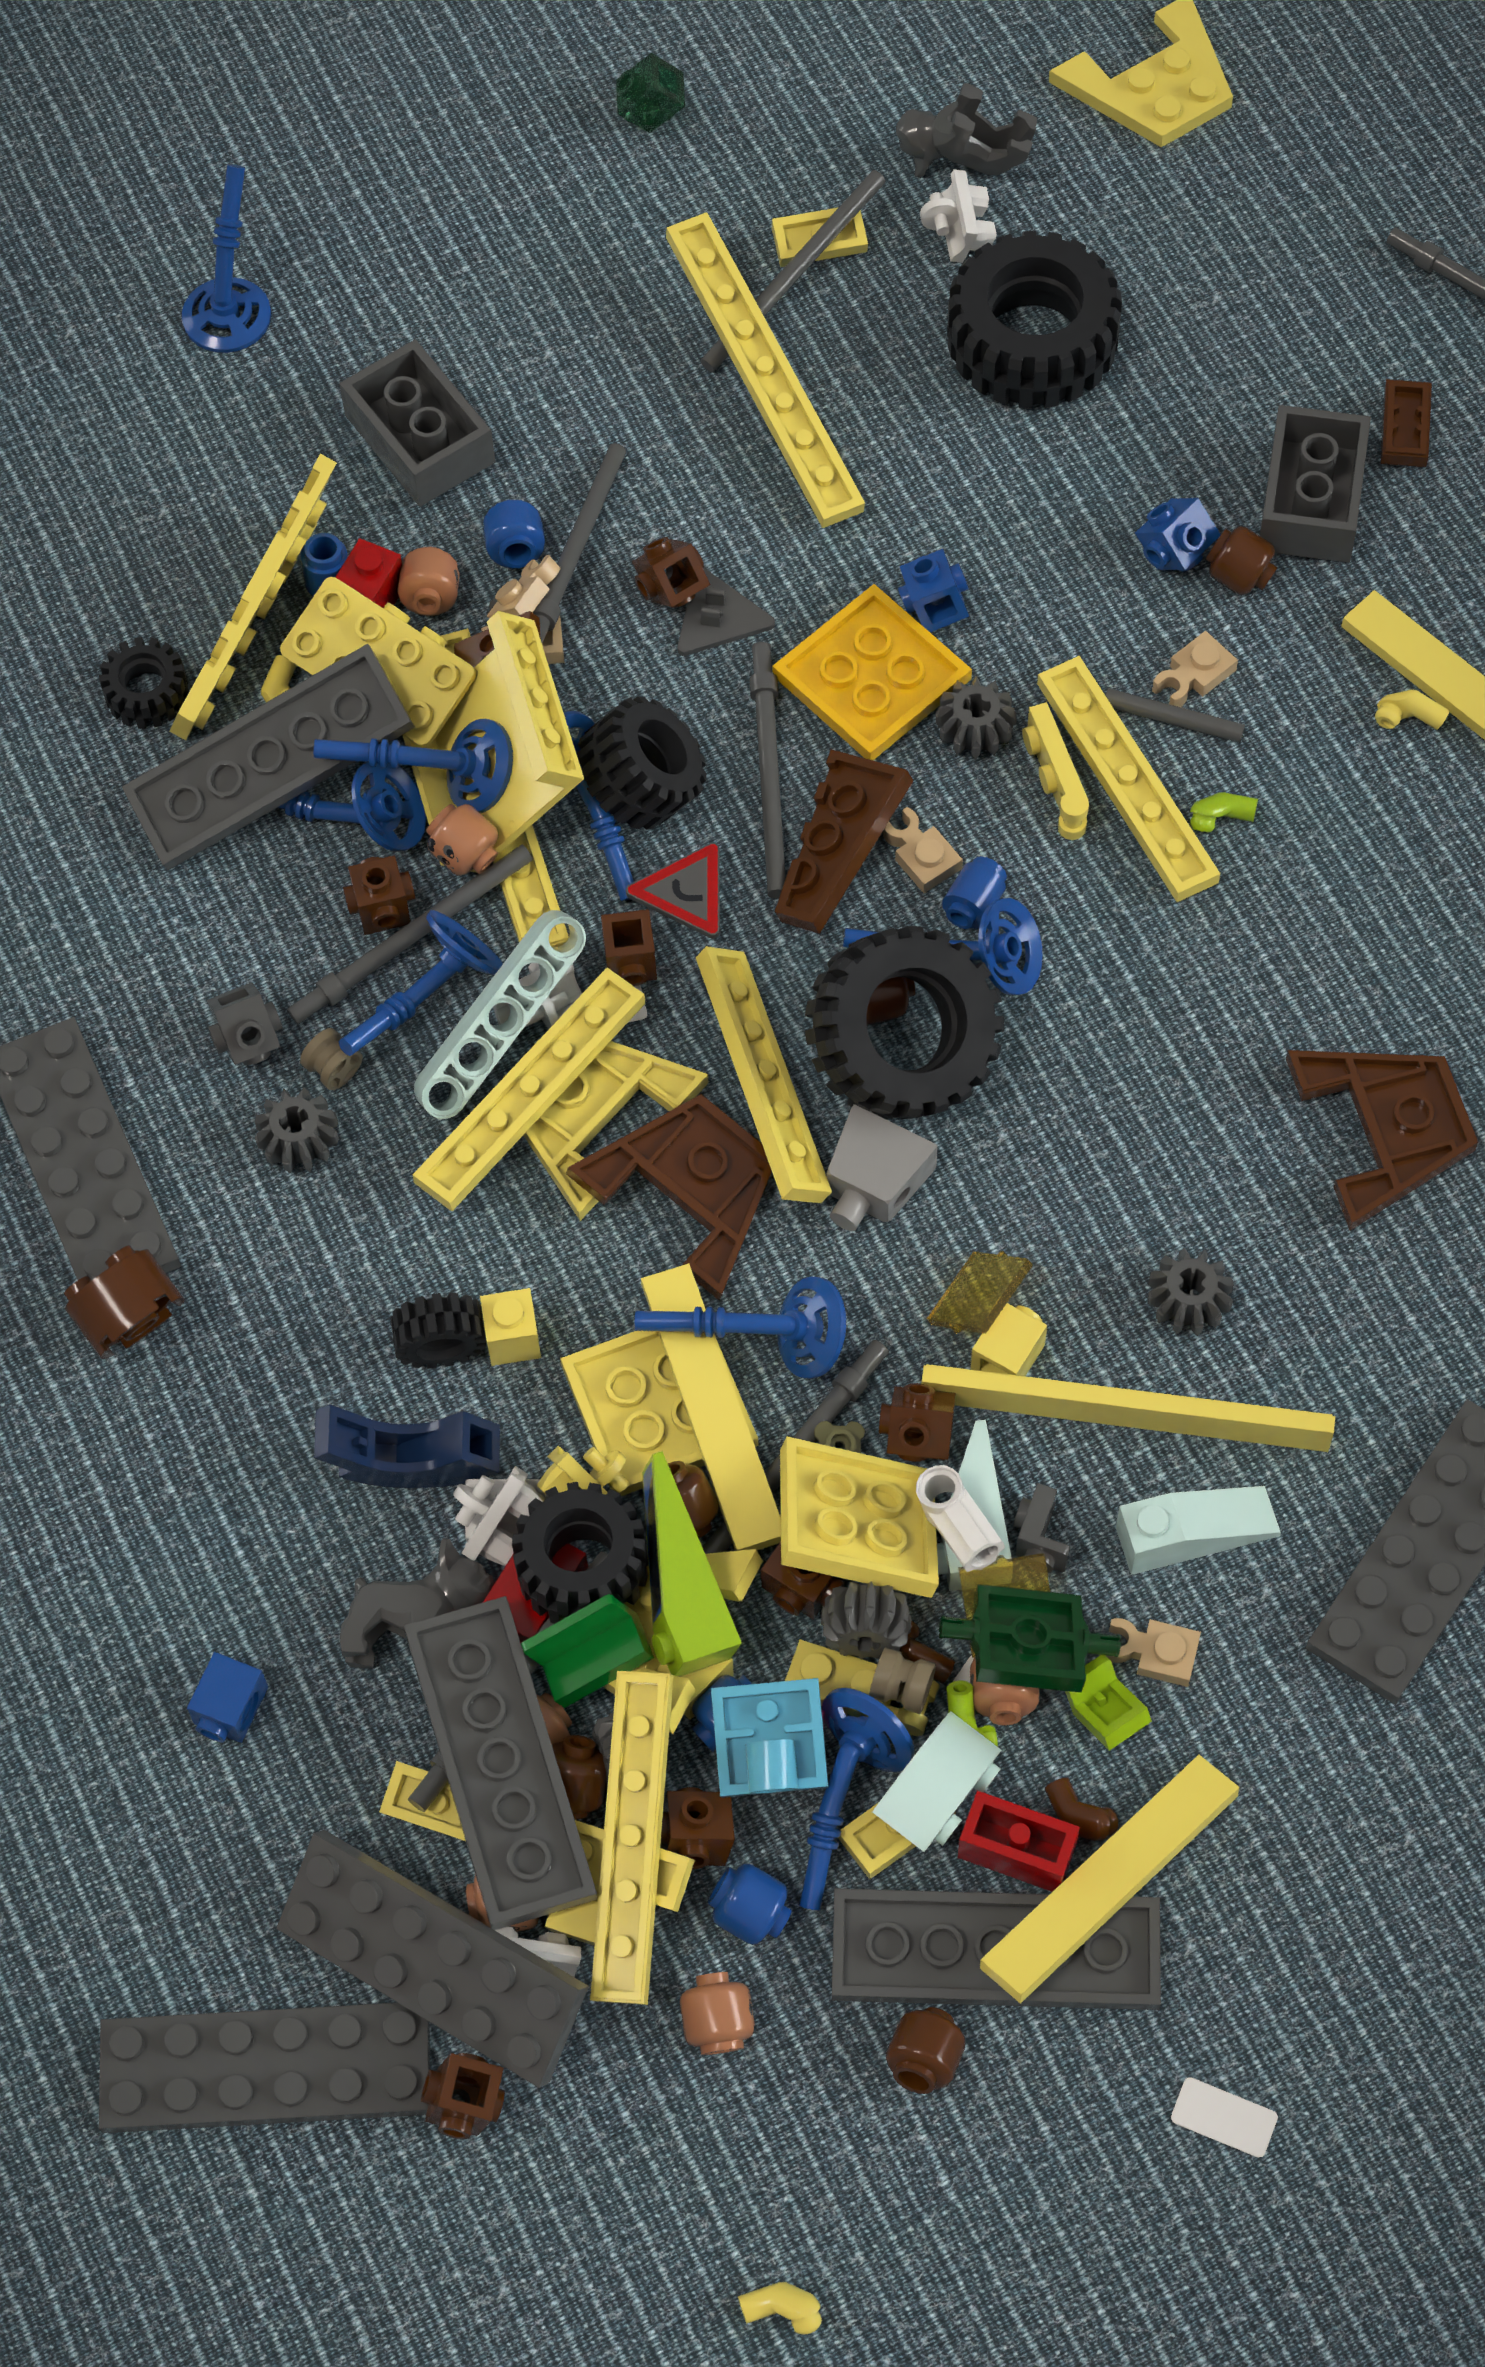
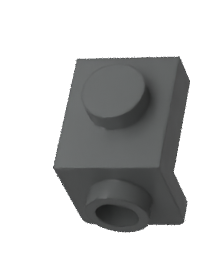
M1038 1483L1032 1500L1025 1497L1022 1498L1014 1520L1013 1527L1021 1529L1017 1539L1016 1557L1022 1558L1027 1566L1041 1572H1052L1053 1569L1065 1572L1069 1560L1070 1546L1045 1537L1055 1509L1057 1489Z

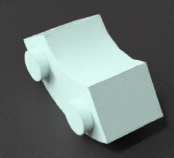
M950 1711L914 1755L872 1813L923 1852L934 1840L943 1846L962 1821L961 1818L954 1814L973 1788L976 1791L984 1792L1001 1770L993 1761L1002 1750Z

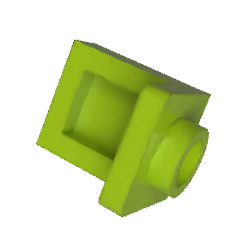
M1100 1655L1085 1665L1086 1681L1081 1693L1065 1691L1073 1715L1109 1751L1152 1722L1148 1708L1117 1679L1112 1662L1106 1655Z

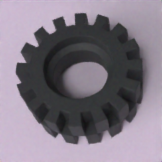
M142 637L134 638L136 646L130 648L127 641L119 644L121 653L118 654L112 649L107 654L109 663L103 661L100 667L102 675H99L107 707L110 708L111 714L116 719L121 716L123 724L129 727L134 719L138 729H146V721L149 720L153 721L154 728L162 726L160 717L165 715L169 721L176 718L174 708L180 710L184 703V698L189 693L188 681L181 657L178 652L174 653L172 646L166 642L160 647L159 639L150 637L149 645H144ZM153 673L160 675L162 678L161 683L155 689L148 692L135 693L127 689L128 682L140 674Z
M441 1293L432 1294L431 1299H425L424 1296L417 1297L414 1304L407 1301L401 1304V1309L396 1308L392 1312L391 1326L395 1355L397 1360L400 1359L404 1365L412 1363V1367L420 1368L427 1364L428 1369L437 1368V1364L442 1363L445 1364V1367L454 1366L453 1361L458 1360L461 1363L469 1361V1356L477 1357L481 1354V1350H485L487 1346L482 1307L477 1299L472 1300V1296L465 1294L459 1298L458 1293H449L447 1297H441Z

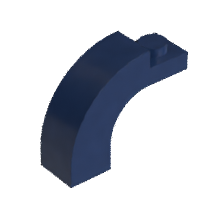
M329 1404L316 1409L314 1458L338 1466L340 1478L358 1483L393 1488L454 1486L465 1484V1481L468 1479H480L482 1475L489 1477L499 1473L500 1425L465 1411L427 1423L392 1424L375 1421Z

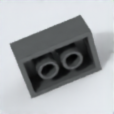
M416 339L339 383L346 418L419 507L496 463L491 429Z
M1279 405L1260 536L1273 544L1275 553L1350 563L1357 530L1371 416Z

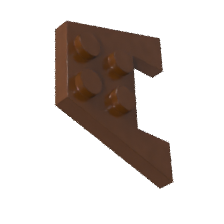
M1287 1051L1286 1061L1301 1101L1349 1089L1377 1163L1378 1169L1335 1180L1334 1190L1349 1231L1476 1150L1478 1140L1445 1056Z
M700 1094L567 1168L566 1175L603 1205L610 1200L635 1171L645 1177L711 1232L683 1265L689 1263L695 1281L716 1299L720 1300L772 1170L762 1143Z

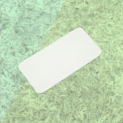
M1194 2078L1185 2079L1171 2115L1172 2122L1258 2158L1264 2156L1278 2119L1276 2112Z

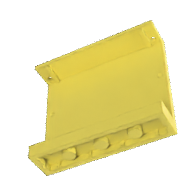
M497 611L487 621L495 649L474 667L477 673L476 679L433 743L428 747H421L403 735L406 746L451 751L460 732L475 720H494L505 728L510 737L513 750L510 780L500 800L491 809L481 813L498 831V839L493 846L498 854L584 780L535 621ZM483 730L475 731L468 737H483L486 732ZM472 744L467 748L473 750L477 744ZM495 748L488 751L491 760L488 777L491 779L496 763ZM412 766L424 811L430 825L435 817L449 804H453L457 808L448 791L447 769ZM465 779V785L474 782L472 779ZM480 791L473 794L463 792L465 800H473L481 795Z

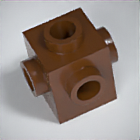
M662 537L647 544L643 548L645 554L632 561L638 573L635 576L637 588L646 600H651L653 603L677 608L693 600L697 592L711 585L703 570V560L691 543Z
M395 855L385 858L370 857L359 864L348 866L352 885L343 887L349 914L359 913L364 935L405 926L411 922L407 901L416 899L409 871L399 872Z
M921 1383L907 1384L904 1387L894 1386L892 1403H882L879 1421V1434L888 1435L887 1453L897 1454L901 1459L912 1462L925 1461L928 1458L948 1460L956 1393L935 1391L933 1387Z
M781 1542L761 1569V1586L774 1595L773 1600L778 1606L795 1616L802 1612L813 1620L825 1605V1598L832 1594L833 1588L845 1587V1582L842 1581V1578L781 1565Z
M695 1787L667 1791L663 1805L660 1848L694 1859L695 1862L692 1870L705 1866H725L735 1840L731 1797L721 1798L720 1792H706Z
M450 2053L437 2068V2071L430 2069L427 2074L421 2095V2102L429 2104L425 2122L438 2125V2131L448 2137L469 2139L471 2135L478 2136L490 2122L496 2123L501 2113L505 2090L499 2089L504 2068L489 2064L486 2059L474 2054ZM452 2094L462 2096L465 2102L451 2099Z

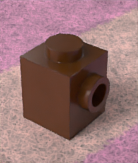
M649 909L601 915L606 966L633 986H639L646 981L657 980Z

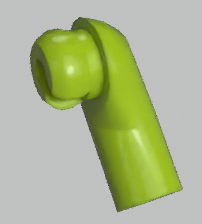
M1218 792L1194 802L1190 809V812H1193L1190 826L1197 831L1212 832L1215 828L1216 817L1223 816L1254 822L1258 799Z
M964 1680L950 1683L947 1686L948 1713L950 1711L998 1747L997 1733L993 1726L977 1727L972 1684Z

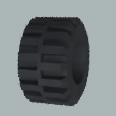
M637 696L635 699L628 698L622 701L584 732L585 735L580 738L578 743L580 750L577 752L579 764L582 766L581 770L584 781L588 784L587 790L592 797L595 796L599 801V806L606 813L609 811L613 814L614 819L622 824L627 822L631 828L640 829L644 827L648 830L655 828L657 825L660 826L695 799L703 790L702 784L706 782L707 774L703 769L706 766L705 758L699 751L701 746L697 738H694L689 730L691 729L685 722L682 723L673 710L670 708L665 709L660 702L654 699L649 702L645 697Z
M578 1482L567 1483L568 1490L559 1493L556 1486L546 1490L547 1499L543 1502L537 1498L528 1504L530 1516L521 1514L516 1523L518 1534H513L512 1548L521 1592L526 1601L531 1599L533 1610L540 1616L548 1611L551 1623L555 1624L608 1594L614 1596L623 1604L628 1602L635 1605L640 1598L639 1586L645 1587L648 1578L647 1566L649 1565L641 1519H637L636 1510L630 1502L622 1505L621 1494L610 1489L606 1495L602 1494L600 1484L590 1482L586 1490L579 1489ZM576 1540L597 1541L610 1550L603 1562L586 1571H567L552 1562L554 1555L559 1549Z

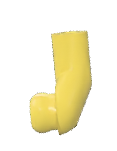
M283 655L275 657L261 688V696L265 702L290 689L289 682L297 665L286 659Z
M1411 689L1385 695L1377 704L1378 710L1375 714V719L1381 727L1393 729L1402 719L1415 716L1438 730L1446 720L1449 710L1421 692Z
M778 2282L738 2296L746 2324L779 2314L791 2320L796 2333L805 2335L815 2332L822 2322L821 2315L818 2312L821 2305L816 2297L787 2282Z

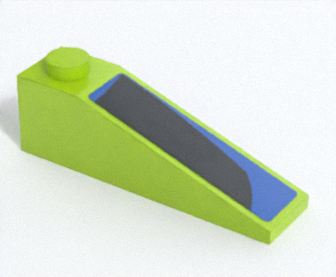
M663 1451L651 1456L642 1472L654 1632L652 1645L660 1664H667L671 1675L680 1677L730 1660L742 1642Z

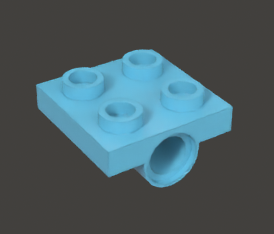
M818 1678L711 1688L721 1798L829 1788Z

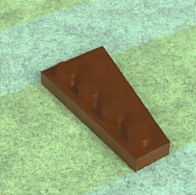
M830 750L826 761L829 767L825 782H819L814 796V800L817 803L811 822H805L800 836L803 846L799 858L791 862L774 911L782 923L818 934L821 933L913 783V779L906 769Z

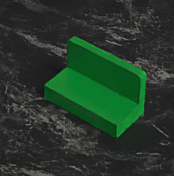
M610 1594L601 1597L521 1643L524 1654L542 1665L554 1701L564 1708L616 1680L617 1671H632L654 1658L638 1613Z

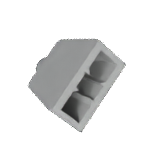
M853 1105L827 1171V1179L832 1190L830 1195L838 1199L830 1214L831 1220L839 1227L848 1231H855L866 1213L883 1222L891 1221L937 1166L938 1145L868 1110Z

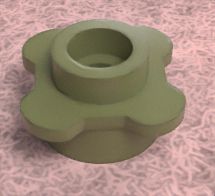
M823 1421L815 1427L814 1437L818 1440V1444L835 1447L837 1442H841L844 1444V1450L861 1453V1440L865 1435V1430L858 1422L851 1421L846 1426H836L828 1421Z

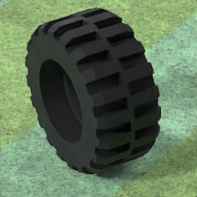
M1023 231L1020 237L1013 238L1012 234L997 238V243L993 246L989 242L975 251L974 258L970 256L959 267L958 275L953 278L950 287L947 337L950 357L956 362L957 371L965 380L972 378L971 387L984 396L989 392L993 394L994 401L1005 405L1008 404V401L1019 403V408L1032 409V404H1044V408L1058 406L1059 400L1066 398L1068 402H1071L1083 396V388L1085 387L1089 391L1102 381V375L1110 370L1114 362L1115 352L1118 348L1122 308L1121 292L1117 289L1118 281L1113 271L1105 268V261L1096 252L1087 253L1086 245L1075 239H1072L1071 242L1062 240V235L1049 232L1048 236L1036 235V231ZM1037 305L1058 311L1068 318L1071 323L1053 333L1030 335L1006 327L997 317L1015 307Z
M906 926L900 929L891 928L849 944V948L836 953L827 962L829 968L827 972L818 974L812 986L814 991L817 992L816 998L807 1001L805 1016L813 1018V1028L805 1030L807 1045H816L819 1056L811 1060L817 1073L827 1072L831 1079L827 1082L826 1086L836 1096L845 1094L849 1097L847 1105L850 1107L857 1105L865 1110L872 1111V1113L884 1119L901 1118L903 1120L937 1114L948 1110V1107L951 1105L961 1104L972 1096V1087L983 1085L991 1074L986 1065L990 1061L998 1060L1002 1047L1001 1044L994 1042L995 1033L1004 1031V1016H996L994 1004L1002 1002L998 988L989 990L985 979L991 975V972L984 962L977 964L971 962L969 958L973 955V950L963 942L951 944L949 943V934L939 930L924 932L921 926ZM905 977L920 984L934 999L940 1013L942 1030L937 1051L928 1064L915 1070H900L890 1065L875 1050L868 1035L866 1014L870 998L877 986L890 978Z

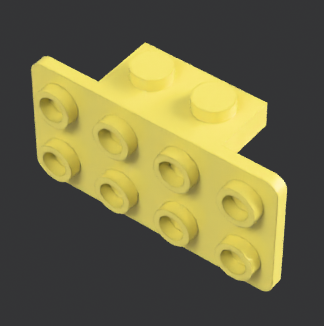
M328 577L324 580L280 647V652L286 659L313 676L357 649L369 644L415 725V728L403 735L421 747H428L433 743L477 675L472 665L444 648L448 642L426 626L419 632L407 624L411 618L394 605L387 602L385 607L382 608L335 577Z

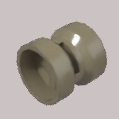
M885 1647L875 1670L869 1695L883 1703L889 1700L901 1702L905 1710L921 1714L932 1685L936 1663L924 1659L913 1662L904 1659L900 1651Z

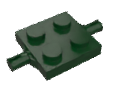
M978 1584L974 1594L973 1618L962 1619L942 1615L939 1623V1638L970 1641L975 1653L976 1682L1081 1693L1086 1681L1085 1659L1087 1654L1118 1657L1121 1648L1120 1635L1091 1633L1088 1630V1626L1082 1616L1081 1595Z

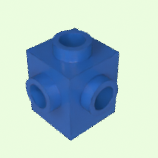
M1171 498L1168 502L1152 509L1147 515L1148 521L1135 532L1144 547L1143 553L1146 559L1157 570L1187 571L1193 568L1202 560V553L1221 536L1199 498Z
M943 549L900 566L906 585L899 587L898 591L908 614L916 611L922 626L929 632L969 617L961 592L969 589L960 564L957 563L950 566Z

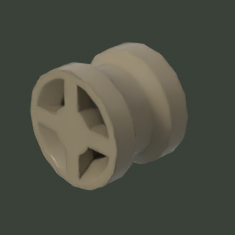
M328 1028L318 1033L307 1044L300 1057L301 1065L308 1072H317L320 1075L321 1083L328 1090H336L345 1085L358 1071L363 1058L360 1051H357L352 1056H348L341 1050L339 1040L342 1036L334 1028Z

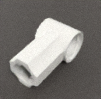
M939 1465L926 1469L919 1476L916 1482V1494L928 1522L937 1528L966 1572L977 1569L982 1570L996 1561L999 1553L1005 1549L1004 1543L964 1488L959 1474L953 1468ZM943 1492L954 1493L944 1503L933 1502V1499L938 1494Z

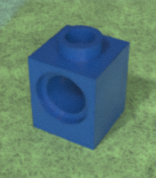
M214 1652L187 1707L193 1723L197 1725L196 1731L216 1742L223 1743L227 1737L242 1743L266 1694L268 1684L262 1670Z

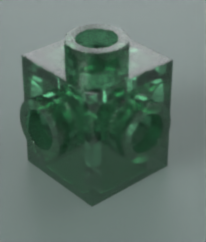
M650 53L616 79L617 114L626 121L651 133L685 107L684 72Z

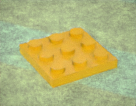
M875 584L870 586L772 666V672L785 688L861 756L869 760H875L939 707L943 692H953V686L957 680L965 685L972 679V669Z

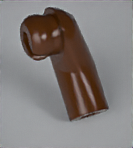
M911 1620V1632L908 1634L907 1644L900 1647V1652L904 1659L913 1662L924 1659L936 1663L933 1679L943 1684L950 1676L955 1660L915 1640L919 1636L920 1629Z
M1069 1778L1058 1779L1045 1787L1046 1794L1057 1818L1080 1827L1078 1837L1092 1841H1101L1108 1836L1114 1835L1118 1830L1119 1819L1116 1812L1109 1807L1101 1808L1079 1802Z

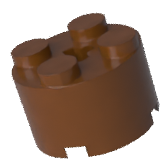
M130 1245L123 1247L105 1261L108 1267L107 1270L93 1280L89 1276L79 1279L64 1292L69 1301L65 1310L101 1359L114 1356L109 1347L120 1341L127 1349L146 1337L172 1316V1313L167 1308L171 1302L181 1306L185 1301L148 1249L134 1251Z

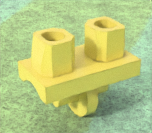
M557 1446L547 1456L553 1464L546 1470L536 1486L546 1495L545 1491L555 1486L559 1493L567 1491V1483L578 1482L579 1489L587 1490L591 1482L600 1484L602 1494L606 1495L608 1492L603 1486L608 1483L616 1492L621 1493L629 1485V1482L619 1473L626 1462V1457L619 1450H615L604 1457L595 1447H592L583 1456V1459L593 1468L589 1474L568 1452Z

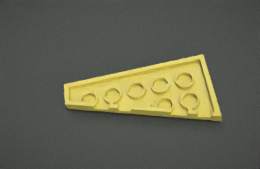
M320 453L303 490L299 491L281 526V530H278L244 591L241 601L231 618L232 621L227 622L211 653L210 660H207L169 732L187 740L194 726L201 730L205 727L216 706L209 702L215 689L222 693L225 691L236 671V668L229 664L236 652L242 656L247 652L257 631L250 628L256 616L262 619L266 618L277 597V593L289 577L302 548L318 524L317 522L327 503L320 500V497L337 464L335 461Z

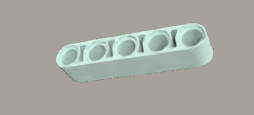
M551 910L543 913L534 922L419 1074L414 1084V1094L417 1101L430 1115L438 1119H448L457 1115L463 1109L582 952L586 942V934L583 926L576 919L560 910ZM567 923L570 929V936L567 942L559 947H551L549 943L551 929L558 924ZM538 963L540 968L538 980L530 986H521L519 982L521 969L527 964ZM499 1003H509L510 1016L508 1020L500 1025H491L489 1022L491 1008ZM470 1042L479 1043L481 1051L478 1059L468 1065L461 1064L459 1062L461 1048ZM439 1082L450 1083L451 1093L449 1097L439 1104L430 1103L429 1092L431 1088Z

